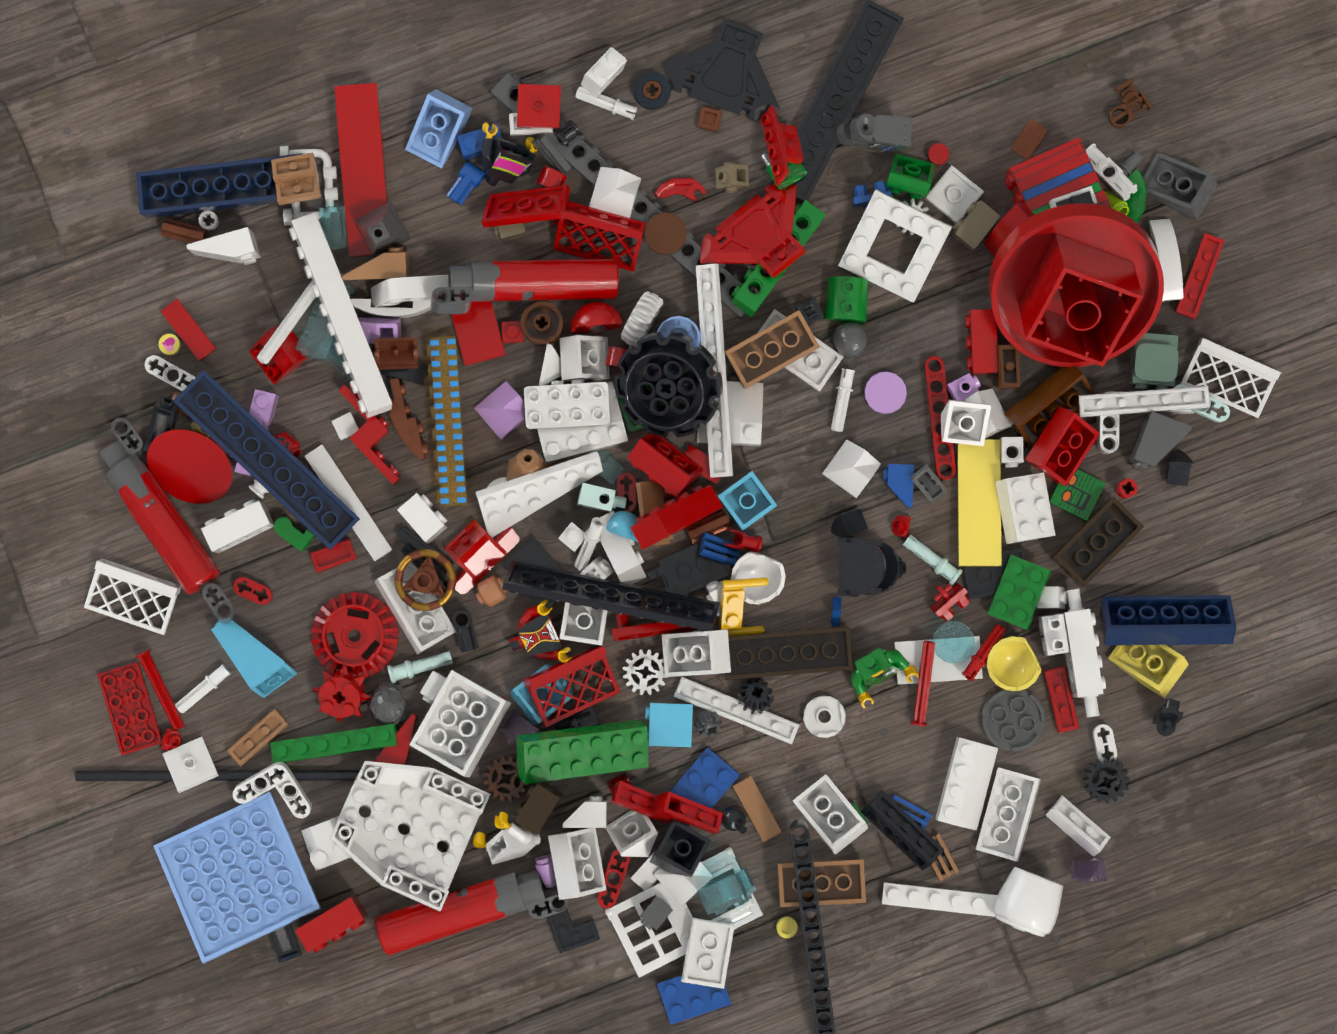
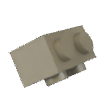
M982 200L977 203L972 202L965 211L968 213L963 220L960 218L952 227L954 232L951 235L970 250H974L1001 217Z

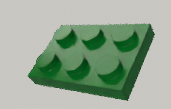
M1011 555L988 614L1029 630L1052 570Z

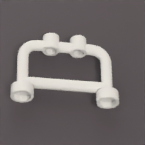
M280 146V156L313 152L314 157H319L323 160L326 203L322 211L301 212L300 202L292 203V208L283 209L284 226L291 225V220L314 212L318 220L324 219L332 213L334 200H338V188L333 187V179H337V168L332 166L331 158L324 150H289V146Z

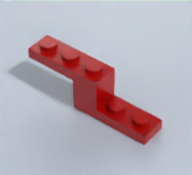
M343 385L338 391L367 420L349 439L395 486L401 480L398 477L400 472L392 464L388 467L383 462L385 457L378 449L372 450L390 433L387 429L389 424L381 416L378 419L375 416L367 418L365 412L361 413L357 402L359 401L358 394H354L351 387L348 388Z
M622 781L616 782L611 799L612 803L665 824L675 819L712 834L719 832L723 816L722 812L667 791L655 795Z

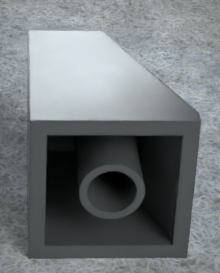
M1153 411L1146 414L1127 462L1132 464V468L1139 471L1154 467L1191 431L1192 426Z

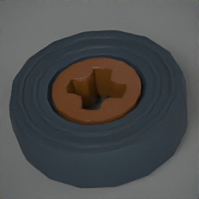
M648 72L637 79L634 84L633 93L635 100L641 107L648 110H656L667 104L671 95V87L664 75L658 72ZM652 85L655 89H658L655 92V96H651L649 92H646Z

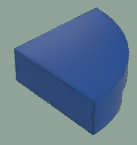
M834 596L832 600L831 625L839 627L841 597Z

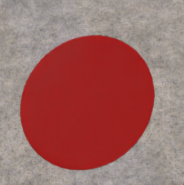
M170 430L157 436L149 446L147 452L149 471L161 488L171 496L189 503L204 504L218 500L230 488L232 482L231 464L223 450L206 436L189 430Z

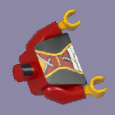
M544 599L540 604L526 609L517 625L519 636L510 639V645L513 651L525 647L529 656L545 660H560L562 663H566L572 659V657H568L565 654L571 649L566 647L560 650L563 648L562 642L549 614L553 608L545 607L544 605L548 600Z

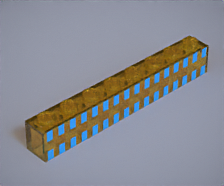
M456 336L430 338V343H427V356H431L432 364H428L429 377L433 378V385L429 386L430 398H434V406H431V418L435 419L436 427L432 428L433 440H437V448L433 449L434 461H438V470H435V481L439 482L440 491H436L437 503H441L442 508L468 506L457 338Z

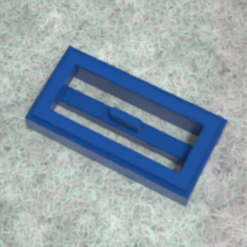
M708 533L701 535L699 555L734 566L737 558L740 557L738 549L724 545V543L733 545V542ZM705 547L710 548V549H713L714 551L719 552V553H724V554L730 555V556H732V558H729V557L720 555V554H718V553H715V552L706 550Z
M893 795L892 800L894 802L898 801L908 806L909 808L919 812L920 814L926 816L924 820H922L921 818L902 809L912 819L921 823L920 827L924 830L932 815L916 807L915 805L905 801L904 799L896 795Z

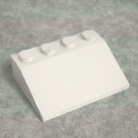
M613 382L608 383L611 420L608 425L537 429L547 463L550 464L629 443Z
M451 670L412 739L410 746L460 775L470 778L511 702Z

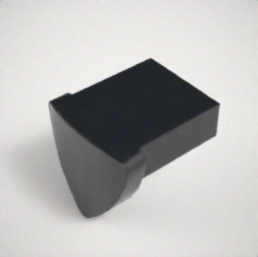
M1177 450L1168 459L1166 484L1188 486L1190 470L1193 468L1194 463L1187 454Z
M861 509L848 514H839L833 521L831 533L840 538H851L853 534L868 529Z

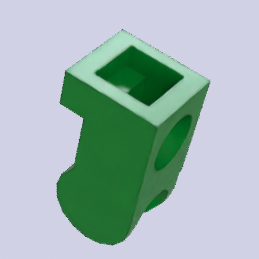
M286 517L278 518L274 523L275 532L301 552H304L315 538V535L309 530L302 533L294 527L292 520Z

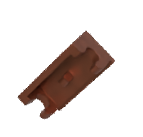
M417 337L374 338L375 362L378 370L418 369Z

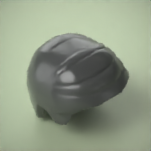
M846 321L836 328L833 342L839 354L851 359L863 353L867 344V335L860 324Z

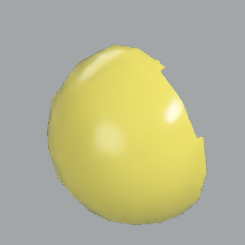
M1011 636L1000 640L992 647L988 655L987 669L989 676L996 685L1005 690L1020 691L1027 689L1036 682L1041 673L1039 661L1028 641L1023 637Z

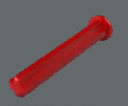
M924 641L922 646L913 720L910 721V724L917 726H927L925 721L935 652V642Z
M151 649L135 657L140 659L175 731L184 727V723L150 655Z

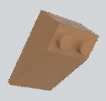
M403 246L391 247L389 251L343 275L342 280L410 276L409 250H404Z

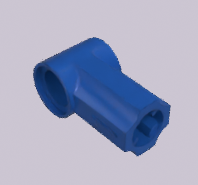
M468 161L458 175L459 178L448 192L447 197L462 206L473 189H476L481 184L486 173Z

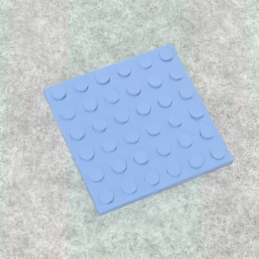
M267 792L245 804L154 845V849L202 963H207L321 909L272 792Z

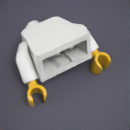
M500 812L499 816H495V826L503 830L489 842H485L486 834L477 832L473 839L474 847L486 848L485 851L488 852L492 865L522 857L535 845L540 844L539 834L535 835L524 827H518L513 822L508 823V814L505 812Z

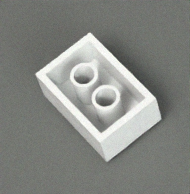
M1044 473L1007 478L995 482L1006 544L1055 536Z
M253 499L244 503V508L240 510L232 509L227 511L222 519L213 518L205 522V527L201 528L211 551L221 553L274 527V521L266 504Z
M728 629L662 634L665 677L731 672Z
M826 774L793 800L796 808L835 855L868 829L866 822Z
M581 828L548 836L559 900L578 898L606 890L596 828Z

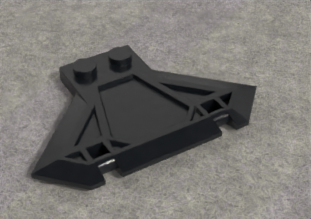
M724 19L717 40L663 64L670 83L676 92L681 93L684 87L691 90L689 97L740 115L741 111L745 110L750 112L748 119L753 121L760 119L770 106H774L775 111L780 109L756 56L764 35L761 32ZM687 76L695 77V81L686 80ZM746 97L754 99L753 104L745 102Z

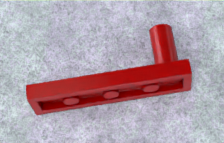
M616 614L617 628L612 629V637L617 642L698 629L680 627L667 622L630 626L627 614Z

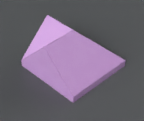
M507 381L474 407L501 440L526 420L525 402Z

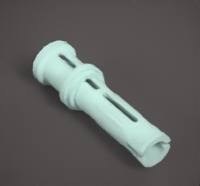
M910 535L903 544V546L934 568L935 574H940L947 579L951 586L963 572V570H958L951 565L947 558L942 559L913 535Z
M450 651L413 662L406 660L403 664L396 666L388 665L387 668L391 682L394 684L397 680L407 677L411 679L415 674L453 664Z

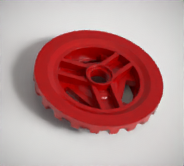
M344 593L329 600L316 615L311 630V642L314 653L320 663L331 673H335L341 670L343 666H346L348 671L356 674V677L364 676L367 678L375 675L388 665L398 646L399 632L393 613L381 600L365 593ZM349 608L369 612L368 619L348 616ZM354 629L358 630L361 634L357 642H352L349 639V633ZM331 632L334 634L340 651L335 654L331 651L327 639V634ZM376 640L380 644L379 647L365 660L362 657L363 653Z

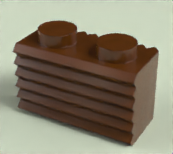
M998 345V390H1013L1021 386L1019 383L1021 381L1019 379L1021 377L1019 375L1021 367H1019L1020 362H1018L1020 354L1018 353L1019 350L1012 345Z

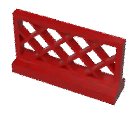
M568 201L564 216L559 220L553 249L586 259H616L618 268L634 272L647 223ZM564 220L573 221L576 227L568 230ZM587 225L593 226L597 232L588 235L583 227ZM579 230L584 238L576 241L571 233ZM607 231L614 232L617 238L609 241L604 233ZM567 236L572 244L569 246L559 244L560 239ZM600 236L605 244L596 247L592 239ZM627 237L636 238L637 243L629 247L624 239ZM620 241L625 250L617 253L612 245ZM588 242L593 250L589 252L583 251L579 245ZM608 247L613 255L604 257L600 251ZM628 253L632 258V264L623 262L620 256Z
M596 645L573 656L566 663L560 662L523 679L544 727H548L620 693L605 654L607 652L604 646ZM599 660L602 661L604 666L601 675L592 671L594 663ZM578 670L587 672L583 683L573 680ZM590 674L600 677L596 689L586 685ZM560 678L568 681L564 692L554 689L557 680ZM604 679L610 681L613 688L608 693L599 691ZM571 683L581 686L578 697L568 694ZM541 687L549 689L546 700L539 699L535 690ZM585 688L594 691L592 700L588 702L581 699ZM553 691L563 695L559 706L549 703ZM566 697L576 700L573 709L569 711L562 708ZM548 705L557 709L555 717L547 720L545 715Z

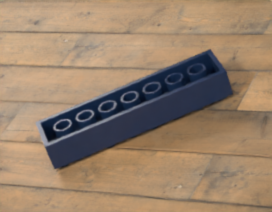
M303 153L137 172L140 215L145 218L278 203L271 160L301 155Z

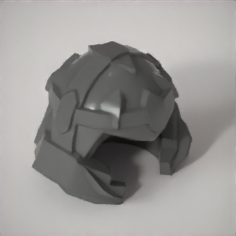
M383 682L379 683L373 690L369 700V711L372 719H375L379 724H395L398 726L402 721L406 720L407 715L404 710L406 701L402 696L403 688L401 685Z

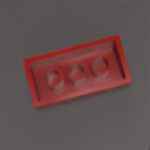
M700 485L690 491L691 495L686 492L677 497V502L672 499L663 504V509L661 506H658L649 511L650 516L646 513L637 518V524L630 528L642 550L721 509L723 506L712 486L709 485L702 488Z

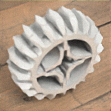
M649 291L642 295L621 333V339L625 343L638 347V340L648 334L663 305V299Z

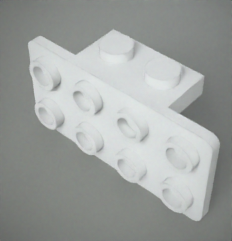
M585 379L572 380V384H564V381H551V385L527 386L524 389L525 419L528 429L608 425L611 421L609 385L606 382L585 383Z

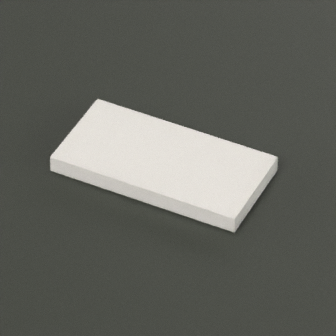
M774 309L759 332L786 318V316ZM815 337L820 348L784 368L820 392L843 359V356Z
M979 636L894 642L895 650H898L905 657L909 665L916 667L918 676L923 642H935L931 682L968 680L962 675V672L972 660L971 656L975 655L980 648ZM982 668L974 679H983ZM904 670L896 673L897 685L918 683L916 675H910L912 682H908Z

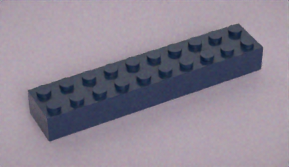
M204 370L173 401L328 549L331 550L360 520L354 512Z

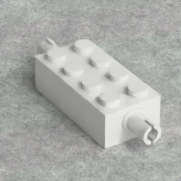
M1080 589L1067 590L1070 610L1060 614L1064 616L1069 652L1065 653L1071 694L1072 697L1084 698L1086 717L1100 716L1097 696L1104 694L1103 689H1106L1104 676L1100 674V668L1103 665L1101 655H1097L1096 649L1099 646V639L1093 630V625H1096L1095 615L1090 612V609L1082 608Z

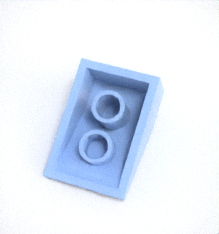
M437 89L428 93L405 150L442 169L458 141L457 136L462 134L473 108Z

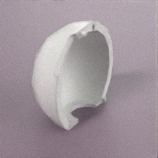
M747 552L734 565L731 580L768 578L769 582L766 586L744 587V601L749 604L759 605L769 602L780 594L784 587L786 575L784 567L779 561L760 553Z

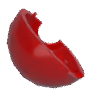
M593 301L583 305L575 312L570 323V333H588L593 328L592 326L604 325L606 330L612 329L615 331L616 328L624 326L621 314L615 307L605 302Z

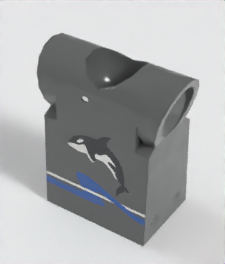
M862 114L840 124L837 128L836 136L838 141L845 146H858L863 149L894 154L911 147L912 117Z

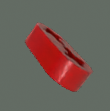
M622 473L617 479V496L625 498V494H629V501L633 502V505H630L629 509H624L623 511L632 512L636 508V480L632 474ZM626 476L630 481H633L629 485V492H625L624 485L620 484V481H623Z
M241 577L234 582L233 588L236 594L257 604L267 605L273 598V592L270 588L249 578ZM246 581V585L252 588L251 592L244 590L241 593V588L238 585ZM265 589L268 598L260 601V596L254 594L255 590L263 592Z

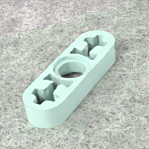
M1179 384L1174 388H1187L1189 386L1185 384ZM1210 396L1209 404L1211 405V402L1214 404L1211 408L1217 410L1221 407L1224 416L1217 418V413L1212 410L1209 411V414L1206 413L1209 408L1189 409L1217 423L1227 420L1230 415V409L1226 404Z

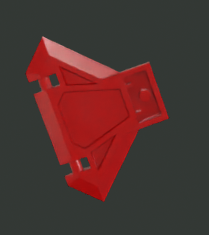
M768 185L764 188V191L767 193L762 198L758 195L754 196L715 228L718 231L716 235L712 237L708 233L704 236L700 264H759L772 278H775L806 253L805 248L792 236L797 185H789L782 190H779L776 185Z

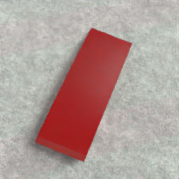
M377 83L334 86L349 257L371 256L372 254L354 220L388 203ZM376 229L377 233L382 236V231Z

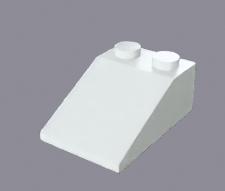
M248 227L186 245L187 249L194 255L244 263V265L255 263L257 258H261L255 235Z

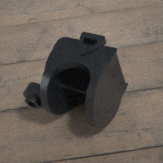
M859 537L838 538V596L859 597V595L885 593L895 585L898 578H902L903 574L906 573V563L901 557H898L896 551L887 543L877 540L859 539Z

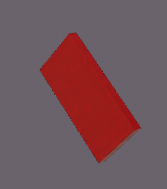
M135 662L97 674L121 755L161 744V732L140 663Z

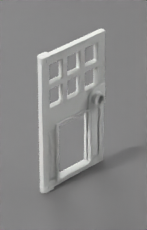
M731 847L701 862L714 878L733 868L749 900L711 921L734 924V929L763 915ZM661 883L612 908L605 909V914L608 916L609 921L611 920L639 978L686 954L692 915L686 903L681 906ZM657 895L673 909L668 916L672 928L655 935L652 929L649 930L645 927L650 939L633 946L627 933L642 926L641 921L643 919L641 918V920L624 928L618 914L635 906L640 916L643 912L640 903ZM675 932L681 946L664 954L658 941ZM650 944H654L660 957L642 965L636 952Z

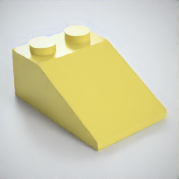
M1117 645L1108 657L1111 662L1162 698L1166 697L1189 665L1183 655L1167 645Z

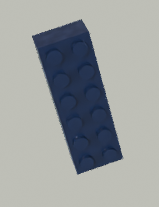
M1230 595L1102 597L1100 618L1105 646L1233 644L1237 627Z

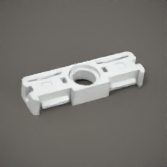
M1092 144L1086 149L1097 176L1123 201L1128 200L1131 193L1137 192V184L1134 185L1124 175L1123 170L1109 157L1107 158L1096 147V144ZM1106 168H1113L1115 170V174L1111 177L1104 176L1103 172Z

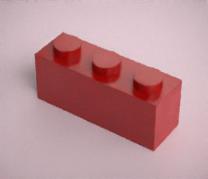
M970 310L968 315L965 316V327L969 328V336L966 337V349H970V357L967 358V370H971V375H996L999 372L997 323L993 310Z

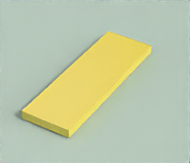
M985 439L984 446L957 443L958 566H1002L1001 512L995 484L996 481L1001 480L1000 440Z

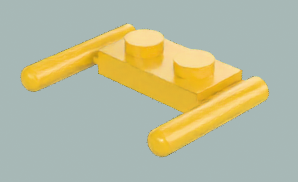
M768 578L722 581L719 630L728 629V637L764 633L765 629L763 626L742 627L744 587L766 586L769 582Z

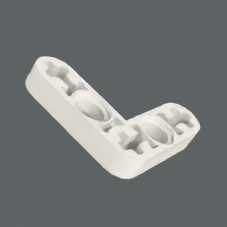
M276 762L240 782L233 791L234 800L240 804H245L276 787L295 817L305 818L312 809L309 798L289 767L283 762ZM276 768L279 771L283 770L284 772L282 774V777L279 774L274 776L272 778V783L270 776H272L275 773ZM263 778L266 780L267 786L260 788L255 784V780ZM250 784H251V788H252V789L247 792L246 797H244V795H241V796L238 795L239 792H240V789H241L242 791H245V790L249 789ZM287 785H292L296 788L294 795H288L284 789ZM298 802L301 806L306 805L305 812L297 810Z

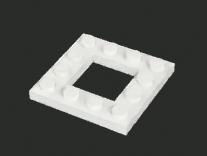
M876 189L838 266L914 303L952 226ZM884 219L923 237L905 273L867 255Z

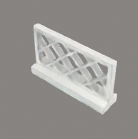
M1200 338L1196 351L1180 384H1185L1189 387L1207 386V383L1218 379L1222 391L1214 394L1209 392L1210 397L1259 418L1281 372L1209 340ZM1201 351L1208 354L1211 363L1202 367L1199 366L1197 361ZM1213 357H1215V358H1217V359H1220V360H1217V361L1214 362ZM1223 361L1227 362L1230 372L1219 376L1215 364ZM1232 365L1238 367V369L1233 370ZM1213 366L1217 377L1205 381L1201 370ZM1241 370L1247 371L1250 380L1238 384L1235 373ZM1198 371L1202 382L1196 385L1188 383L1187 380L1190 374ZM1251 373L1258 377L1253 379ZM1232 374L1236 385L1224 390L1220 378ZM1262 378L1270 381L1267 389L1258 393L1254 381ZM1252 383L1255 394L1244 398L1240 387ZM1237 388L1241 399L1235 402L1229 401L1226 392ZM1223 393L1224 398L1219 397V396H1217V395H1220V394ZM1257 397L1259 406L1256 412L1247 408L1246 400ZM1242 402L1244 407L1238 405V403Z
M103 558L97 560L94 568L96 570L84 608L165 635L177 595L181 590V585ZM100 574L108 576L111 585L102 589L98 582ZM122 581L128 583L131 592L121 595L116 584ZM113 586L118 598L109 602L103 591ZM142 588L148 590L151 596L150 599L141 602L136 592ZM100 593L105 602L100 607L91 604L93 596ZM133 593L138 605L129 609L123 598ZM162 595L171 598L169 606L161 609L156 599ZM120 600L125 611L120 614L115 613L110 604ZM153 600L158 612L149 616L143 604ZM139 606L145 616L140 621L135 620L130 612ZM160 613L164 621L162 628L154 626L150 618Z

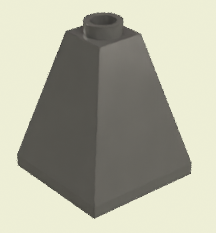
M392 201L354 220L374 258L389 251V248L396 247L411 239ZM376 229L382 231V236L377 233Z

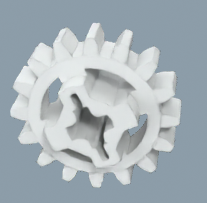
M648 649L647 654L640 650L639 656L632 653V661L626 659L629 666L623 667V670L627 671L623 678L629 679L626 685H633V692L640 689V695H643L644 690H647L648 694L651 695V689H655L658 692V685H665L662 678H668L665 677L664 666H662L664 658L658 660L659 653L652 656L651 650ZM644 658L642 665L639 667L633 666L637 660ZM651 660L658 664L660 671L653 669ZM645 666H648V670L656 673V675H647V678L644 679L642 678L643 674L635 670L644 669ZM631 674H637L640 679L639 685L634 682ZM651 678H659L655 684L647 687V682Z

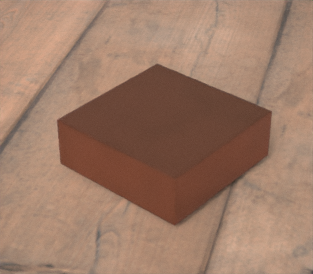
M702 106L697 128L718 133L722 111Z

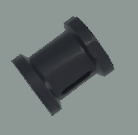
M572 120L568 121L569 124L560 132H555L557 138L566 148L573 139L583 135Z

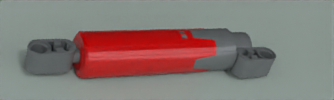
M115 419L112 423V432L117 441L100 452L101 459L109 469L105 479L185 593L192 595L202 591L203 600L214 617L220 623L231 622L234 617V608L221 588L214 583L212 584L220 574L219 568L140 458L144 452V445L138 433L127 419ZM119 426H126L128 428L125 433H118L116 431ZM129 438H131L134 445H137V449L134 450V448L130 447ZM208 592H216L217 604L212 597H209ZM221 608H228L230 610V614L226 617L220 616L218 612Z

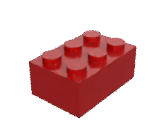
M1058 407L1025 460L1039 472L1044 473L1049 480L1066 487L1100 433L1075 412Z
M651 433L640 438L627 457L636 469L644 471L648 474V478L651 481L659 483L664 487L666 493L676 498L689 490L704 470L664 437Z
M354 894L300 926L295 932L307 952L313 950L317 953L329 945L327 941L330 939L335 942L347 934V929L351 928L354 931L366 923L364 919L368 917V914L357 895Z

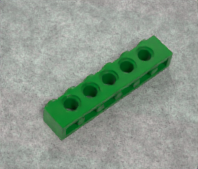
M807 200L804 201L802 206L797 204L794 213L792 236L804 247L826 214ZM796 222H802L805 228H799ZM759 264L754 270L750 268L744 276L746 281L743 286L738 284L731 294L734 296L731 303L752 318L788 267L775 278L762 276L760 271L764 269ZM748 287H756L758 293H751Z

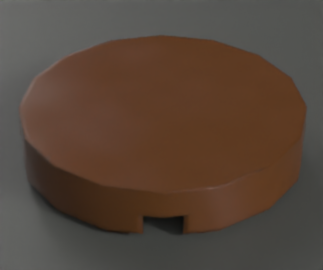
M663 212L656 214L648 221L644 235L646 243L652 251L662 255H670L683 247L687 231L680 217L673 213Z

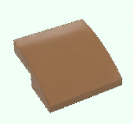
M313 152L271 160L279 205L321 198Z

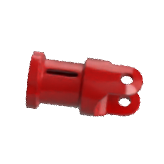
M727 529L735 533L733 545L724 543L725 546L738 550L746 549L756 553L761 550L763 543L761 536H750L744 531Z

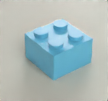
M753 471L718 495L719 501L741 531H744L777 507V504Z

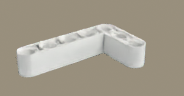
M448 275L387 279L370 288L372 306L391 308L405 301L431 300L434 289L448 287Z
M1110 391V392H1106V393H1104V394H1108V393H1121V392ZM1186 409L1160 411L1156 413L1193 414L1195 412ZM1119 415L1097 416V431L1100 433L1097 437V448L1102 454H1110L1116 451L1119 446ZM1104 418H1110L1113 421L1112 428L1109 429L1103 425ZM1104 439L1112 441L1113 447L1111 450L1104 448Z

